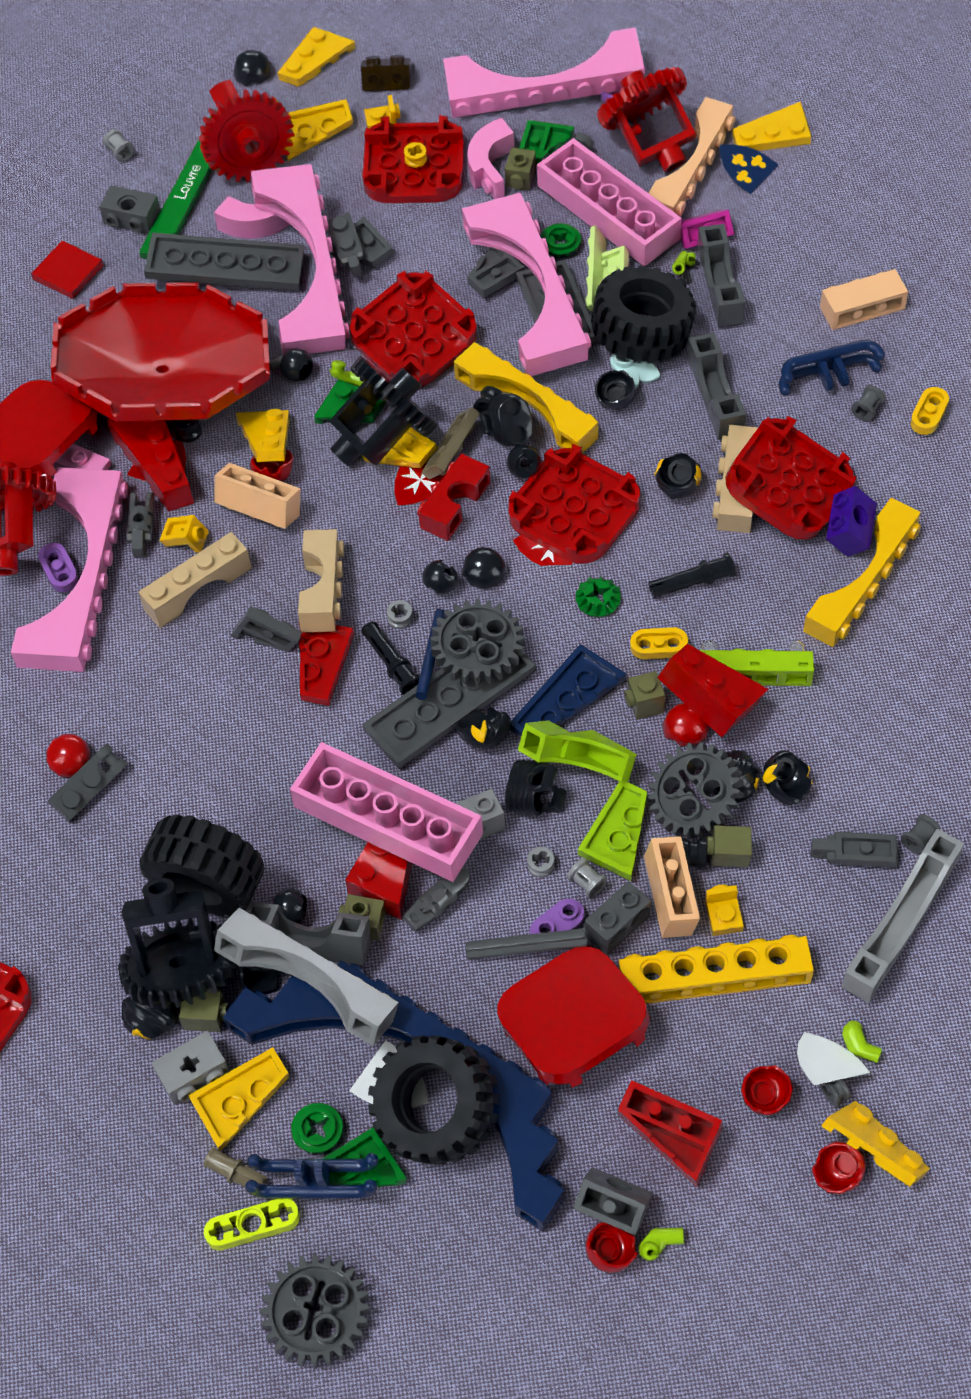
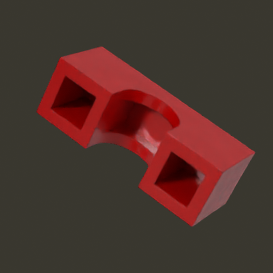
M461 453L455 462L450 463L443 479L435 483L429 498L426 501H422L419 505L417 515L420 528L449 541L462 523L461 505L453 502V500L465 497L477 502L491 483L490 466Z

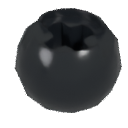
M299 348L288 350L280 361L282 374L288 380L295 382L307 379L314 366L310 354Z
M519 445L509 452L507 466L513 476L526 479L534 476L539 471L541 457L534 447ZM524 456L527 458L528 464L525 467L521 465L520 460Z
M441 559L429 563L423 571L424 585L428 589L431 587L434 591L438 592L437 595L449 593L458 582L457 571L453 566L448 567Z
M293 888L283 889L275 896L273 904L281 907L288 920L300 924L306 916V896L300 890Z

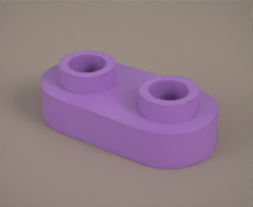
M59 543L44 545L38 553V558L52 588L58 592H68L74 589L78 582V575L65 548Z
M574 899L559 901L531 924L530 934L541 933L540 930L543 928L550 929V932L579 929L584 922L583 906ZM565 910H572L574 914L567 916L563 912Z

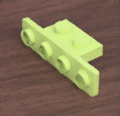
M596 225L590 227V237L588 238L590 248L589 257L587 258L589 273L586 278L588 296L585 298V302L590 312L593 311L596 291L601 281L618 269L622 271L625 267L629 266V251L625 245L606 251L607 240Z

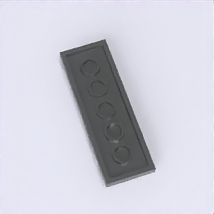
M152 233L144 274L145 279L299 291L305 245Z
M523 653V656H518L519 665H511V674L502 671V680L491 676V684H488L485 678H482L478 686H476L472 678H470L467 684H464L463 676L454 681L452 671L444 674L442 667L432 674L428 695L425 700L416 698L417 686H415L362 724L363 730L395 766L400 769L453 731L455 724L462 721L468 715L478 710L481 711L534 673L536 666ZM486 655V656H483V657H484V658H490V657H492V656H491V655Z

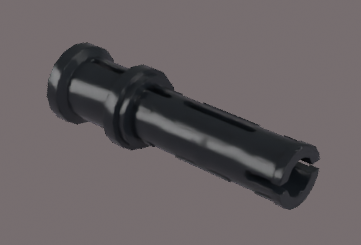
M727 552L723 554V557L708 562L702 560L698 563L697 567L648 581L650 592H653L651 593L653 599L699 583L710 585L716 579L726 576L735 577L736 571L733 560Z
M371 621L365 624L361 633L385 663L389 678L394 679L400 686V693L402 695L406 694L418 685L420 676L413 672L410 661L398 654L377 622Z

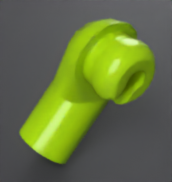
M687 250L682 251L672 265L673 273L680 275L684 272L686 265L694 266L696 254L694 252H687Z
M332 361L329 372L333 378L360 387L363 383L360 381V377H356L352 371L345 370L346 364L343 361Z
M852 1020L847 1022L842 1029V1037L847 1049L855 1056L878 1063L882 1048L866 1042L862 1031L863 1027L858 1021Z
M683 1227L651 1229L639 1245L641 1257L647 1261H653L657 1259L666 1245L684 1244Z

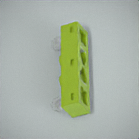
M707 639L701 644L700 651L762 686H812L814 674L813 651H806L802 641H792L788 646V651H775L773 649L752 651L739 648L718 650L717 643L712 639Z

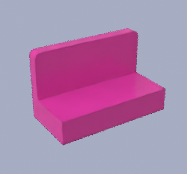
M720 209L682 220L681 239L683 248L687 249L697 246L698 227L724 224L727 236L734 235L729 209Z

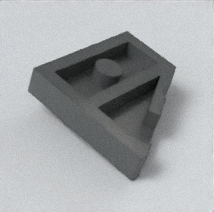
M365 217L354 224L365 254L364 259L359 260V263L375 268L395 254L393 247ZM332 241V252L329 253L337 255Z
M489 247L486 255L480 257L478 265L468 275V284L485 298L516 279V272L525 269L512 255Z
M250 606L234 627L230 637L239 639L241 634L256 637L255 644L271 646L275 649L289 652L298 642L302 632L296 630L290 623L281 622L269 616L266 611Z

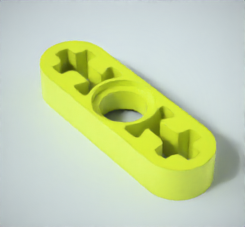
M275 1199L213 1217L204 1227V1237L212 1249L218 1251L226 1250L290 1231L297 1226L300 1213L293 1200ZM281 1208H286L288 1212H293L288 1214V1220L282 1222L280 1217H276L280 1215ZM265 1212L269 1213L270 1218L276 1217L270 1219L273 1226L268 1227V1223L264 1215ZM249 1216H257L261 1219V1225L255 1232H247L243 1229V1222ZM234 1221H236V1226L240 1233V1235L236 1237L234 1231L231 1230L234 1229L231 1223ZM222 1226L223 1230L228 1232L223 1234L224 1239L218 1241L216 1236L211 1235L216 1233L217 1227Z

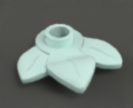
M613 353L611 356V367L615 371H626L633 378L635 389L638 387L639 381L649 383L660 377L658 369L653 364H647V361L634 363L631 359L626 358L624 360L619 358L616 353Z

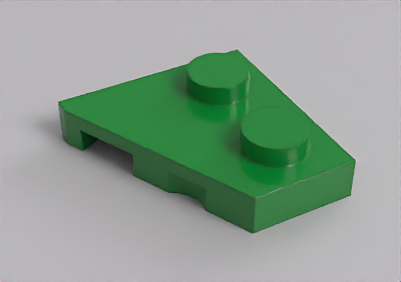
M527 120L519 149L536 151L537 165L565 145L574 136V126Z
M337 380L314 415L315 423L323 424V420H330L359 387ZM380 399L374 405L372 411L366 414L360 423H373L386 404V401H381Z
M373 1127L323 1158L362 1159L366 1158L369 1153H374L379 1159L378 1166L371 1171L330 1172V1185H361L366 1180L372 1179L377 1183L378 1188L402 1185L407 1182V1179Z

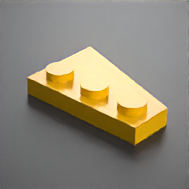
M313 26L277 72L278 80L297 87L302 86L321 72L320 68L329 62L333 64L338 61L339 55L345 51L351 52L354 50L355 41Z
M347 99L288 112L294 125L291 129L295 136L291 137L293 146L287 147L290 152L289 155H286L287 160L289 161L353 125V118Z
M272 1047L188 1095L220 1152L287 1081L289 1074Z

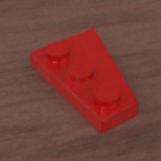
M336 625L335 631L301 633L299 649L300 697L302 701L330 705L355 635L353 628Z

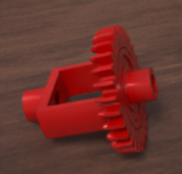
M675 66L670 69L667 67L662 71L661 69L654 74L651 72L646 77L642 70L627 75L620 81L622 86L621 92L614 93L613 97L607 99L606 103L602 104L601 108L597 110L598 113L596 115L601 126L606 130L614 131L616 128L621 130L639 167L656 159L659 160L664 172H670L680 167L687 161L681 147L694 141L697 137L677 96H680L687 86V80L682 69L679 67L675 68ZM661 103L671 105L683 131L642 151L635 137L642 133L639 124H636V118L640 116L642 120H645L644 114L646 112L653 116V108L657 107L660 111L662 110ZM631 120L635 125L630 127L628 121Z
M231 79L222 81L212 87L209 93L218 110L208 109L212 118L203 117L206 126H200L202 135L199 136L200 149L212 170L216 169L219 176L224 174L227 180H230L234 175L236 182H240L242 176H244L246 182H249L251 171L277 168L276 162L284 164L285 161L281 155L290 154L287 147L293 146L291 137L295 136L291 129L294 125L284 105L278 102L274 96L269 97L266 92H263L260 97L256 89L253 90L251 97L248 90L244 89L243 97L240 98Z
M0 461V576L17 574L18 554L33 547L34 507L38 512H41L42 508L48 509L49 506H52L57 498L56 481H54L53 477L49 478L48 474H41V471L31 472L29 468L20 470V467H17L15 463L10 461ZM5 510V536L1 537V514Z

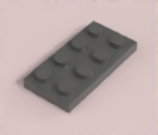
M566 260L557 261L556 273L558 276L562 275L564 279L566 295H571L574 304L573 311L575 314L579 313L581 317L583 333H588L591 344L597 343L598 340L591 328V317ZM530 269L516 272V280L534 323H536L545 302L542 286Z

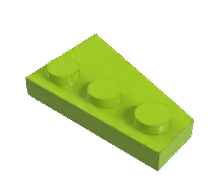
M619 782L577 849L578 855L631 881L647 801V791L629 782Z

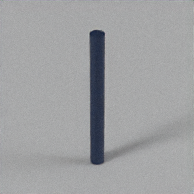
M437 609L434 613L415 694L419 700H425L428 695L436 660L432 656L430 637H433L432 627H437V618L445 619L443 609Z

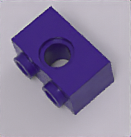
M857 486L834 494L826 540L847 557L870 549L877 503Z

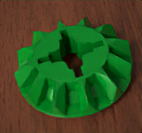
M558 223L550 225L543 230L540 236L547 241L548 255L555 254L557 258L563 254L569 257L570 253L577 252L578 246L581 245L579 231L569 224ZM565 239V243L560 242L559 244H556V240L562 241Z
M601 575L598 579L589 577L586 582H580L575 598L577 606L582 612L594 617H603L613 613L618 608L621 594L620 588L614 584L612 579L609 581L605 580ZM594 590L603 594V602L597 596H594Z
M324 1103L309 1104L300 1109L293 1118L291 1124L293 1140L298 1148L300 1147L308 1154L320 1153L323 1155L325 1151L331 1148L335 1149L336 1143L342 1138L343 1122L341 1116L330 1105ZM309 1121L318 1126L325 1124L323 1126L325 1137L317 1133L311 1136L312 1129Z

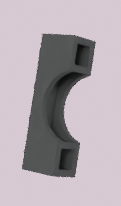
M718 224L698 227L697 250L717 327L741 324L744 322L745 299L740 282L735 283L733 277L729 240L725 225Z
M715 332L689 337L687 359L718 440H721L723 435L728 436L729 425L745 426L746 412L739 394H733L729 388L724 371L722 350Z
M251 901L249 907L245 909L249 914L255 915L259 920L274 929L282 931L286 936L301 945L307 946L328 961H343L350 964L364 965L371 946L369 916L339 913L331 924L314 928L288 920L281 907L277 904Z

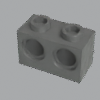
M627 881L585 920L588 940L608 956L650 917L651 900L630 881Z

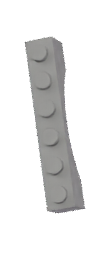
M936 829L890 909L873 934L860 948L846 970L842 983L843 989L870 1003L958 863L965 843Z
M238 908L217 930L214 946L215 952L239 966L275 969L307 982L321 992L334 1006L342 1019L346 1031L371 1046L375 1045L393 1023L398 1006L397 1001L388 994L382 993L365 983L361 978L355 977L338 967L334 962L328 961L316 954L307 946L301 945L286 936L282 931L276 930L259 920L255 915Z

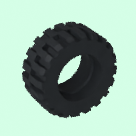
M628 266L622 271L618 269L612 272L598 286L591 316V328L598 342L602 346L605 345L606 350L611 354H618V357L626 360L628 358L633 360L634 363L647 361V364L655 363L657 360L663 362L670 359L671 356L674 357L679 354L688 344L696 314V301L690 289L686 288L685 283L681 279H675L673 274L661 272V269L655 267L649 269L647 266H639L638 268ZM637 313H644V314H648V315H650V316H643V315H639V314H637Z
M169 815L157 822L139 860L141 873L144 878H147L148 882L157 878H168L173 881L176 893L202 890L208 914L214 913L217 916L228 915L229 917L238 908L245 911L249 907L265 869L261 854L258 850L253 849L252 844L241 839V836L226 830L221 825L217 826L208 820L196 819L194 816L189 815L185 817L181 815H173L171 817Z
M421 1035L413 1037L412 1042L403 1041L396 1045L397 1053L388 1052L382 1058V1061L385 1062L383 1068L376 1067L373 1077L377 1078L375 1086L369 1085L368 1095L373 1096V1104H369L368 1109L369 1115L376 1116L377 1121L372 1123L375 1132L384 1135L382 1142L387 1148L395 1149L396 1155L405 1159H411L414 1162L436 1165L446 1164L447 1162L455 1163L463 1160L464 1154L472 1155L479 1149L477 1142L488 1139L491 1134L487 1130L489 1123L496 1124L498 1114L493 1113L494 1105H500V1095L493 1093V1087H496L498 1083L495 1075L488 1073L491 1068L486 1059L479 1058V1052L474 1048L442 1036L431 1035L426 1037ZM433 1069H442L449 1073L455 1083L457 1090L456 1108L450 1120L437 1131H426L416 1122L412 1112L411 1100L413 1090L420 1078Z

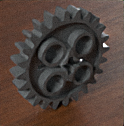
M477 598L475 605H470L469 601L465 600V607L463 608L456 603L454 604L453 613L444 610L445 619L437 618V627H432L433 637H430L432 656L436 658L437 666L443 665L444 674L452 671L454 681L463 676L464 684H467L470 678H472L476 686H478L482 678H485L488 684H491V676L502 680V671L511 674V665H519L518 656H523L525 637L523 636V626H519L518 617L512 618L511 609L503 612L501 603L493 608L491 600H488L485 605H481L480 599ZM463 649L464 651L456 652L455 650ZM491 655L492 657L484 658L483 656Z
M700 742L696 750L691 743H688L687 751L684 752L678 746L676 747L677 755L675 757L667 753L668 762L666 764L662 762L657 763L662 770L660 773H651L656 779V783H650L648 787L655 793L648 795L647 799L654 803L649 809L654 814H657L655 820L660 824L663 823L662 827L668 832L672 830V833L677 837L684 833V836L690 840L695 832L699 838L703 839L705 830L713 834L714 825L725 826L723 821L725 817L731 820L734 819L730 811L731 809L741 808L735 802V799L744 797V794L737 789L742 787L744 782L737 778L742 772L738 767H734L736 764L735 760L732 757H728V754L723 749L718 751L714 744H711L707 749V746ZM704 765L701 773L694 775L695 770ZM682 771L685 772L689 780L696 785L699 793L710 804L711 808L709 810H706L704 804L695 796V792L681 777ZM680 784L679 790L676 793L671 794V791L674 788V786ZM720 787L719 793L716 796L711 797L712 791L715 788ZM697 806L694 814L687 816L689 809Z
M314 1254L312 1262L307 1264L303 1256H301L299 1267L295 1268L290 1262L287 1263L289 1272L286 1275L278 1270L276 1271L279 1279L278 1284L273 1282L267 1283L272 1295H262L261 1298L269 1307L259 1309L262 1317L269 1319L262 1322L261 1327L263 1331L272 1330L268 1333L266 1339L268 1343L278 1341L274 1347L277 1355L287 1350L285 1353L287 1362H291L295 1356H298V1364L303 1368L307 1359H311L314 1369H317L319 1359L324 1358L329 1367L331 1366L332 1355L336 1354L343 1361L344 1354L342 1350L345 1347L353 1352L356 1350L352 1342L353 1338L358 1340L364 1339L363 1333L358 1328L369 1327L368 1319L362 1316L371 1312L370 1305L362 1303L369 1299L367 1291H359L364 1286L362 1278L352 1281L356 1275L354 1268L344 1272L345 1264L343 1260L332 1266L330 1255L325 1258L324 1263H320L317 1254ZM321 1282H325L326 1285L324 1286L319 1298V1305L322 1312L317 1311L315 1313L312 1325L313 1332L311 1338L309 1340H305V1336L307 1335L312 1323V1317L309 1313V1310H315L318 1299L319 1285ZM308 1284L312 1286V1290L307 1296L299 1297L295 1295L300 1285ZM332 1293H344L345 1297L341 1303L336 1305L328 1303V1298ZM299 1317L303 1319V1323L298 1329H286V1324L291 1318ZM325 1325L336 1327L334 1334L329 1338H322L318 1335L320 1329Z

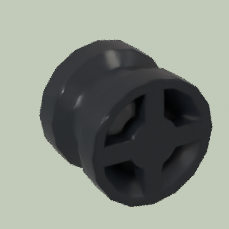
M485 386L480 393L481 398L475 401L473 408L479 413H483L488 409L494 397L503 392L496 387Z
M199 419L172 420L175 435L181 442L191 443L200 438L202 428Z
M682 838L688 867L697 866L699 869H706V839L700 838L698 841H690L688 838Z

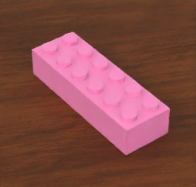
M574 138L537 164L539 188L588 225H596L603 236L617 247L625 245L629 251V256L642 266L648 265L681 240L682 218Z
M323 742L320 743L290 788L295 808L451 882H454L483 835L481 815Z

